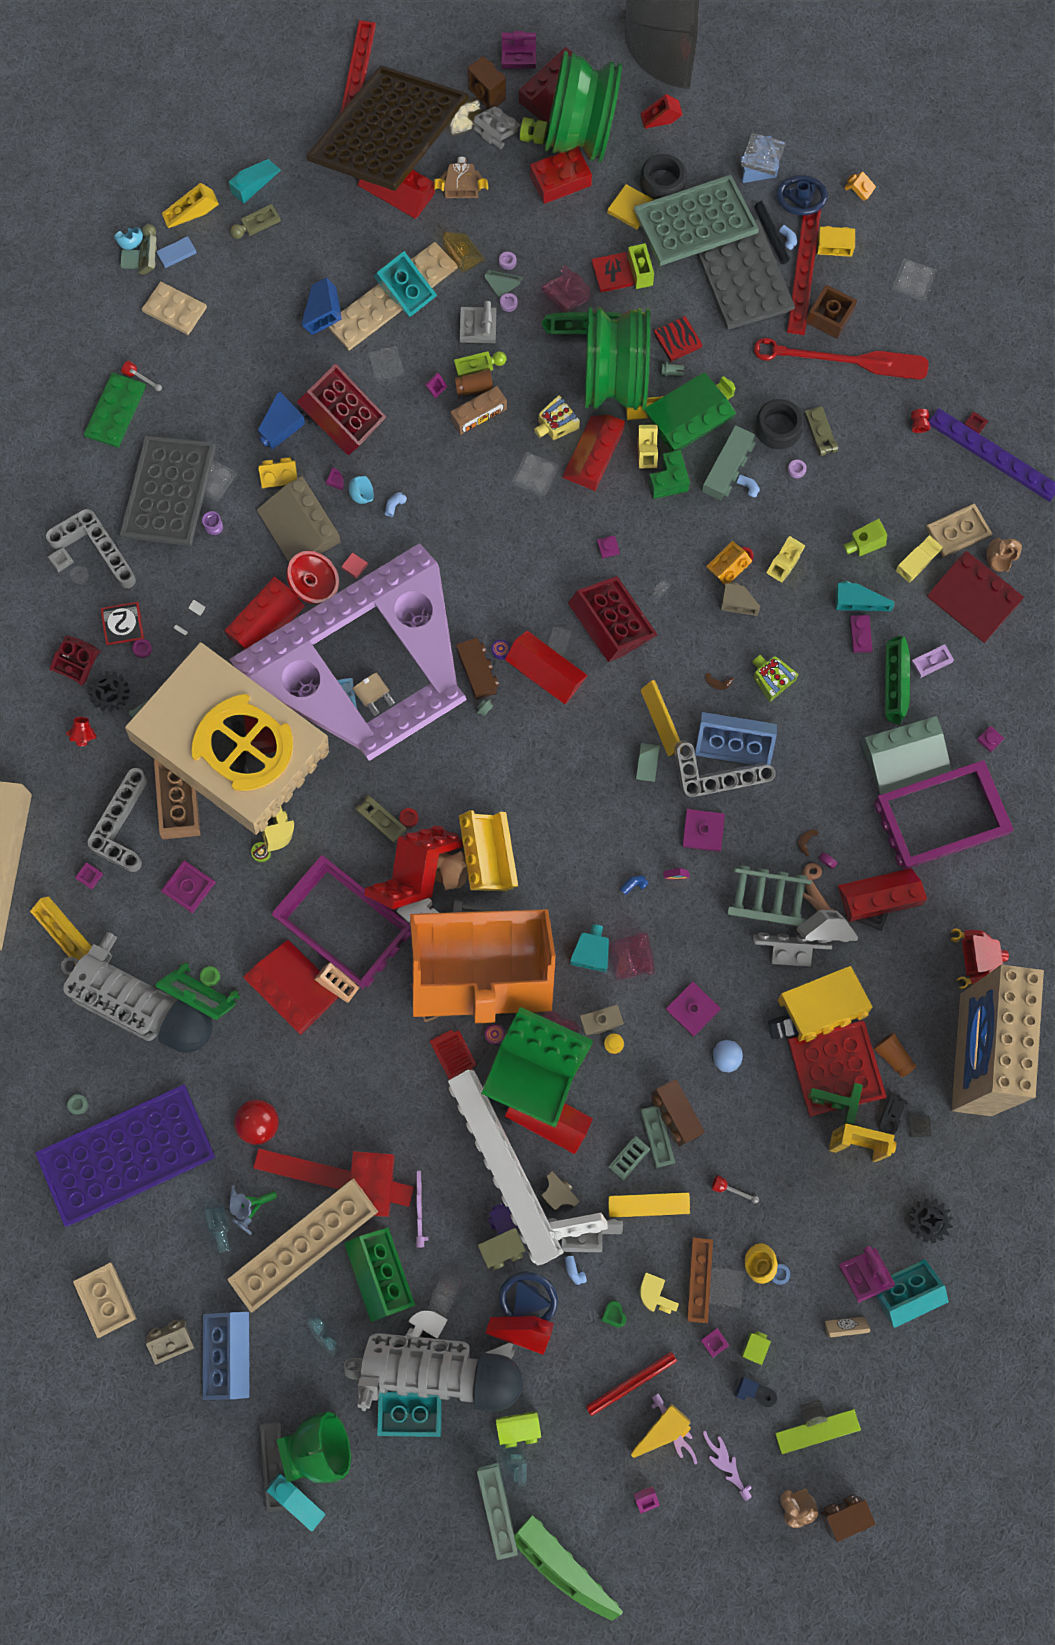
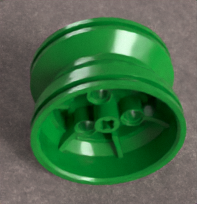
M564 51L557 78L544 151H548L551 148L552 153H564L577 146L583 148L589 161H594L596 158L597 163L602 162L619 91L622 72L621 63L614 66V62L610 61L601 69L596 70L592 69V66L582 56H577L573 52L569 56L568 51Z
M588 307L585 409H589V405H593V409H597L607 398H614L615 401L626 408L637 410L638 406H641V410H646L650 362V308H646L645 312H642L641 308L629 310L617 319H610L601 307H597L596 311H592V307Z

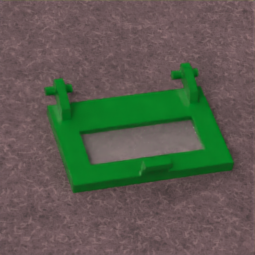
M186 962L180 964L178 970H174L159 980L155 986L215 1020H218L235 1007L237 1002L233 999L237 998L239 1000L241 997L237 995L239 992L237 990L230 991L229 997H226L186 975L184 972H190L191 970Z

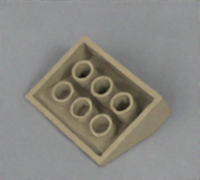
M303 476L285 485L257 509V512L288 562L300 552L314 551L321 554L341 543L339 533Z

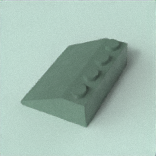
M937 716L865 737L861 743L880 795L952 771L943 731Z

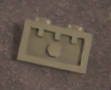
M185 1319L180 1321L174 1320L168 1326L161 1329L155 1328L146 1335V1346L155 1365L194 1349V1343L186 1328Z

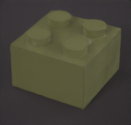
M516 1228L478 1245L488 1269L493 1268V1271L504 1267L503 1262L509 1259L515 1262L523 1258L522 1253L525 1252Z

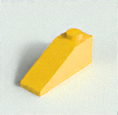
M199 183L162 212V216L167 227L171 228L206 215L219 203L214 191Z
M671 1403L633 1449L631 1456L635 1458L677 1440L680 1435L684 1437L691 1429L688 1426L690 1419Z

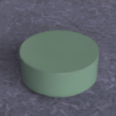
M80 1094L73 1095L67 1102V1108L71 1113L81 1115L88 1108V1100Z

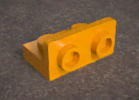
M731 541L706 567L725 586L726 583H731L752 560L745 550L734 541Z

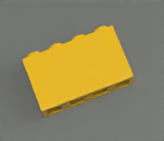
M469 810L459 815L470 890L508 891L518 887L506 812H499L495 815L474 814L473 810Z
M851 966L781 993L778 999L780 1006L786 1007L799 1033V1042L802 1040H806V1042L813 1040L817 1037V1034L822 1032L823 1034H828L834 1030V1027L839 1025L845 1027L851 1023V1020L856 1018L862 1020L869 1016L868 1013L872 1009V1005Z
M844 1124L832 1131L829 1151L837 1153L849 1147L850 1144L874 1150L872 1161L877 1162L891 1156V1153H894L896 1150L897 1142L894 1141L895 1135Z

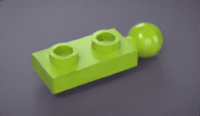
M489 351L455 359L454 365L458 377H462L463 375L481 372L489 368L492 371V364L502 366L506 363L507 357L501 351L495 352L493 357H490Z

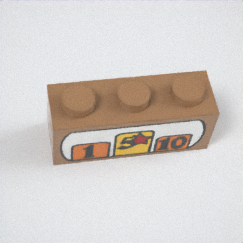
M498 386L452 410L451 422L459 434L462 435L507 410V400Z

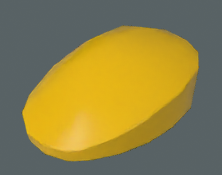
M762 1243L755 1244L748 1250L745 1256L746 1272L754 1282L764 1284L771 1281L777 1272L776 1255L768 1245Z

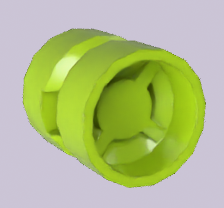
M524 117L521 124L520 141L530 142L533 140L534 144L544 145L548 122L542 120L534 122V119ZM531 127H534L533 135H530Z

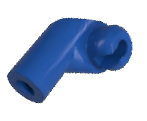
M643 875L630 877L620 887V890L626 895L637 885L644 889L649 882Z

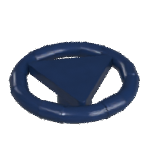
M806 175L787 178L780 184L776 194L779 205L787 212L795 215H810L818 212L824 207L828 198L826 187L816 178ZM798 182L796 188L786 189L791 184ZM817 187L819 189L821 199L813 207H810L815 189ZM784 196L800 208L790 206L786 203Z
M526 1271L513 1274L506 1279L500 1288L499 1303L506 1317H520L549 1307L540 1318L550 1321L558 1307V1296L554 1286L548 1279L540 1274ZM522 1280L537 1281L546 1288L551 1302L538 1293L536 1287L528 1285ZM518 1281L515 1310L513 1313L506 1300V1295L510 1287Z

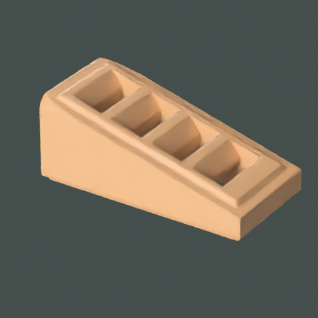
M331 962L326 964L315 978L319 984L347 1003L360 988ZM336 977L337 980L333 984L331 981ZM341 982H343L344 984H343L342 987L339 989V988H338L339 984H340ZM349 986L350 990L345 994L344 991Z

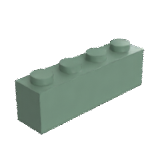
M735 425L703 485V493L722 501L724 496L728 497L732 489L730 484L732 481L736 482L740 474L738 469L740 466L744 467L748 459L746 454L748 451L752 452L756 444L754 442L755 434Z

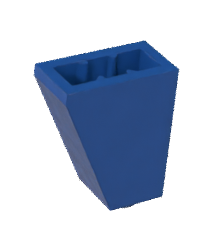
M327 277L311 286L302 320V326L311 335L342 320L337 288Z
M281 392L277 393L258 429L260 442L265 447L268 445L271 450L305 424L303 415Z

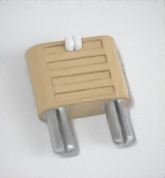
M377 672L352 688L363 705L368 707L374 716H377L379 711L373 703L381 697H384L389 706L395 703L388 693L390 690Z

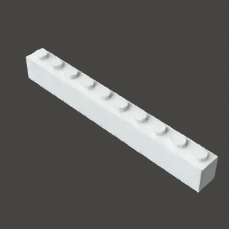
M467 1070L448 1081L450 1085L449 1091L454 1098L456 1097L459 1103L457 1105L458 1110L465 1116L467 1120L466 1126L476 1138L475 1145L480 1152L482 1151L485 1157L484 1163L494 1175L493 1182L497 1188H500L503 1194V1203L506 1207L509 1206L512 1213L511 1219L516 1226L518 1225L521 1231L520 1238L524 1244H527L530 1250V1259L538 1266L560 1256L564 1252L488 1097L481 1094L483 1087L475 1071Z

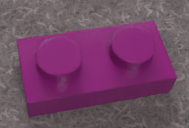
M851 616L850 626L853 653L872 652L870 616Z

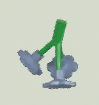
M232 1185L230 1212L236 1215L238 1220L233 1218L231 1221L251 1235L248 1224L252 1221V1216L262 1204L277 1199L276 1192L272 1191L260 1197H246L242 1193L237 1194L235 1185ZM256 1204V1206L251 1211L250 1207Z

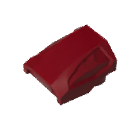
M65 635L63 642L55 653L49 670L72 679L83 686L101 650L81 639Z

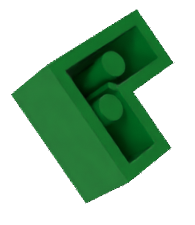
M681 450L664 453L661 462L663 471L652 473L649 476L648 483L653 499L684 493L689 490L690 481Z

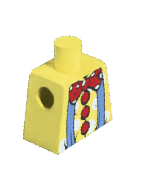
M559 395L539 413V423L541 425L534 428V431L539 438L548 433L555 440L578 430L580 420Z

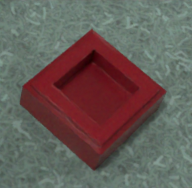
M973 411L964 425L980 434L988 420Z

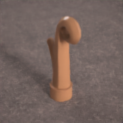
M809 863L804 867L802 875L808 876L807 880H814L822 875V869L816 863ZM815 869L817 873L810 874L809 871ZM813 881L811 885L805 884L808 894L803 892V898L811 903L817 911L834 910L827 904Z

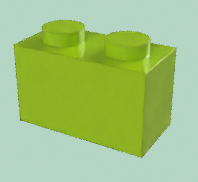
M646 243L628 247L627 258L635 288L653 286L654 271Z

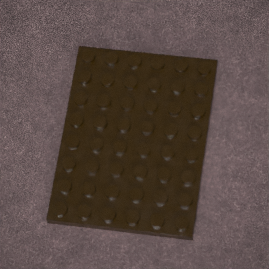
M380 65L306 155L307 161L396 191L466 103L468 93Z

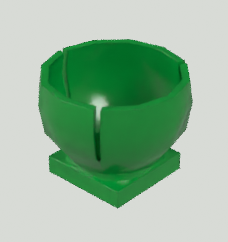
M317 1413L306 1418L294 1434L276 1439L286 1482L304 1477L314 1483H335L344 1479L350 1471L351 1450L349 1438L344 1424L335 1413Z

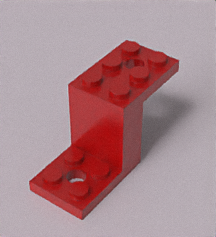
M441 826L421 829L418 832L407 833V835L398 837L392 879L366 887L364 895L391 909L432 897L439 854L464 847L463 839L457 833L448 832Z

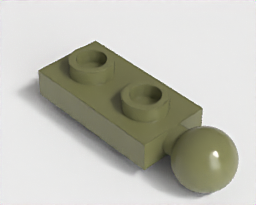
M270 204L242 218L241 223L243 225H233L230 233L235 239L242 238L246 231L249 236H252L281 220L273 205Z
M146 224L142 228L145 238L140 243L138 273L142 275L152 271L156 265V229L151 224Z

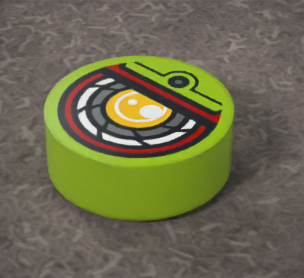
M258 842L252 847L251 854L257 862H265L270 858L271 851L267 852L264 842Z

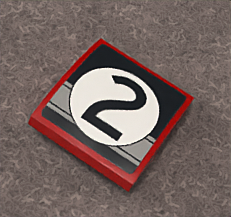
M139 602L101 608L106 645L145 639Z

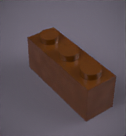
M474 638L457 644V653L475 699L479 700L496 694L499 683L496 675L492 676L490 671L493 668L490 659L486 660L484 653H486L483 642L479 643L478 638Z
M677 1079L657 1088L651 1093L653 1104L659 1107L662 1113V1121L665 1125H668L671 1137L679 1147L705 1133Z

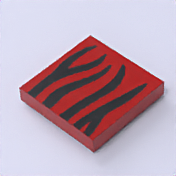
M686 316L654 330V335L670 362L702 348V343Z

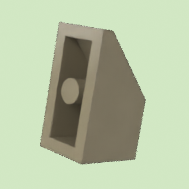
M735 582L725 584L721 610L758 616L760 605L745 586Z

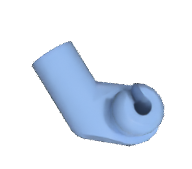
M783 225L779 233L787 238L785 246L791 250L797 244L796 234Z
M739 475L737 484L748 487V495L756 497L760 491L757 483L751 478Z
M397 492L387 500L385 515L393 517L395 506L398 503H405L406 495Z
M574 1256L565 1257L567 1274L576 1285L586 1283L585 1273L577 1272Z

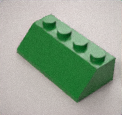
M389 1227L359 1236L344 1243L371 1322L415 1306Z

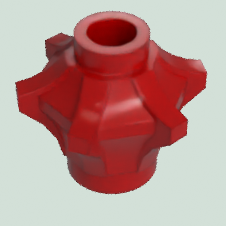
M86 717L74 718L72 727L66 732V735L70 736L69 740L75 741L77 746H86L88 741L97 738L94 729L89 724V719Z

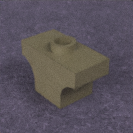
M618 1005L580 1016L585 1036L607 1032L624 1024Z
M553 1171L546 1176L549 1187L541 1197L554 1211L562 1205H570L574 1208L580 1202L571 1192L573 1188L566 1180L562 1182Z

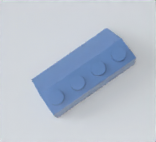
M702 712L695 756L750 765L759 763L770 765L777 736V724Z
M249 1312L203 1314V1400L249 1398Z

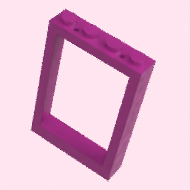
M985 760L879 795L874 803L875 811L877 814L880 813L882 818V828L889 835L888 843L891 849H894L896 852V863L903 870L1009 835L1014 830ZM975 772L998 828L911 857L888 801Z
M321 855L271 915L363 990L365 986L368 988L374 982L375 978L373 976L378 971L382 972L385 969L388 958L390 956L393 958L400 950L398 946L403 941L407 942L411 937L410 925L387 906L365 896V889ZM327 872L401 930L362 978L288 920L289 916Z

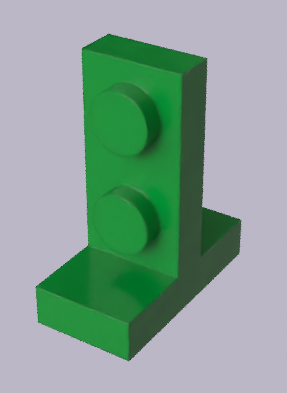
M857 1083L851 1085L849 1098L814 1088L809 1090L807 1098L812 1099V1103L824 1105V1103L831 1104L832 1108L837 1110L846 1108L843 1124L853 1125L863 1085Z

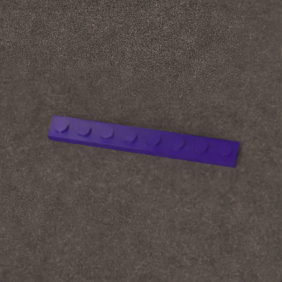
M938 408L929 420L931 427L1050 502L1055 496L1054 481Z

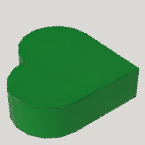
M610 1301L605 1308L601 1321L618 1328L624 1326L626 1316L622 1313L621 1304L618 1301Z

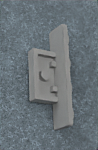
M764 932L753 934L754 944L773 946L772 964L811 967L813 948L832 950L833 946L831 942L823 940L807 941L801 935L789 937L787 934L774 936Z
M548 1218V1219H547L549 1223H550V1222H555V1221H560V1220H557V1219H555V1218ZM609 1219L607 1220L608 1229L601 1230L598 1233L590 1232L581 1234L578 1237H563L561 1248L563 1252H602V1234H622L623 1221Z

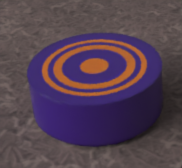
M505 640L495 641L492 645L493 656L497 659H505L510 651L509 643Z

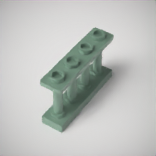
M738 865V869H733V873H738L739 878L735 904H732V907H727L726 915L800 926L806 921V919L801 918L800 911L804 885L812 884V880H807L808 876L796 875V878L788 877V873L777 871L775 875L769 874L767 869L760 868L756 872L750 871V867ZM747 875L758 877L754 907L751 910L744 909V905H742ZM766 878L778 880L771 913L763 912L762 908ZM785 881L797 883L793 911L790 913V916L782 915L781 911Z
M494 1463L479 1467L477 1474L496 1558L501 1560L518 1555V1548L516 1547L514 1528L499 1464Z

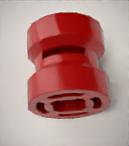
M927 409L912 411L910 414L913 421L912 431L914 433L929 431V411Z

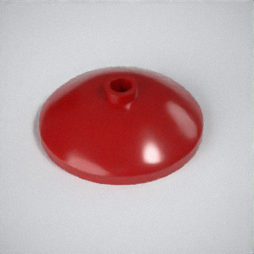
M303 551L296 554L287 565V582L293 593L301 600L310 604H321L337 593L339 587L337 570L324 555L314 551Z

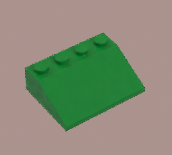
M705 372L647 406L646 410H644L652 425H657V433L669 452L684 449L733 419L736 414L728 399Z

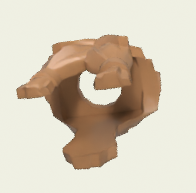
M460 851L454 855L447 854V852L439 854L437 864L439 871H436L435 880L443 883L445 891L461 888L466 883L468 871L465 852Z

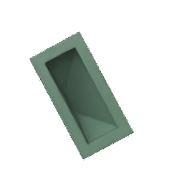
M488 270L485 274L486 280L498 297H502V295L517 287L523 278Z
M641 743L636 775L637 780L655 782L660 745Z

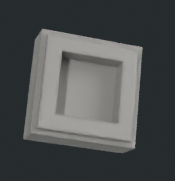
M64 547L48 556V559L58 572L74 563Z

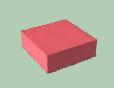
M352 553L341 567L357 579L368 564Z

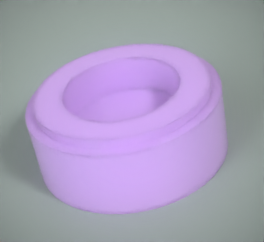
M503 252L499 256L500 267L505 270L513 269L516 266L515 254Z
M511 293L502 295L500 307L504 311L511 312L517 308L518 301L515 295Z
M801 460L791 461L788 466L789 475L793 478L803 477L806 472V464Z

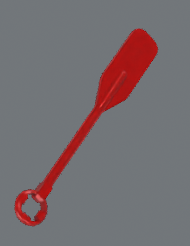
M761 338L754 345L756 357L764 361L772 360L777 355H788L854 363L877 375L920 380L924 379L928 373V360L918 355L874 351L859 356H849L786 348V346H778L770 338ZM760 343L768 345L771 343L773 345L772 355H761L759 353Z

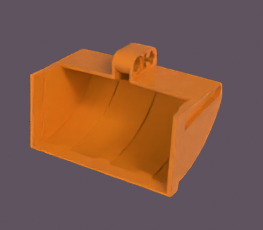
M548 909L410 914L413 1017L473 1015L474 1023H494L495 1014L517 1013L520 1007L531 1012L552 1011L556 955Z

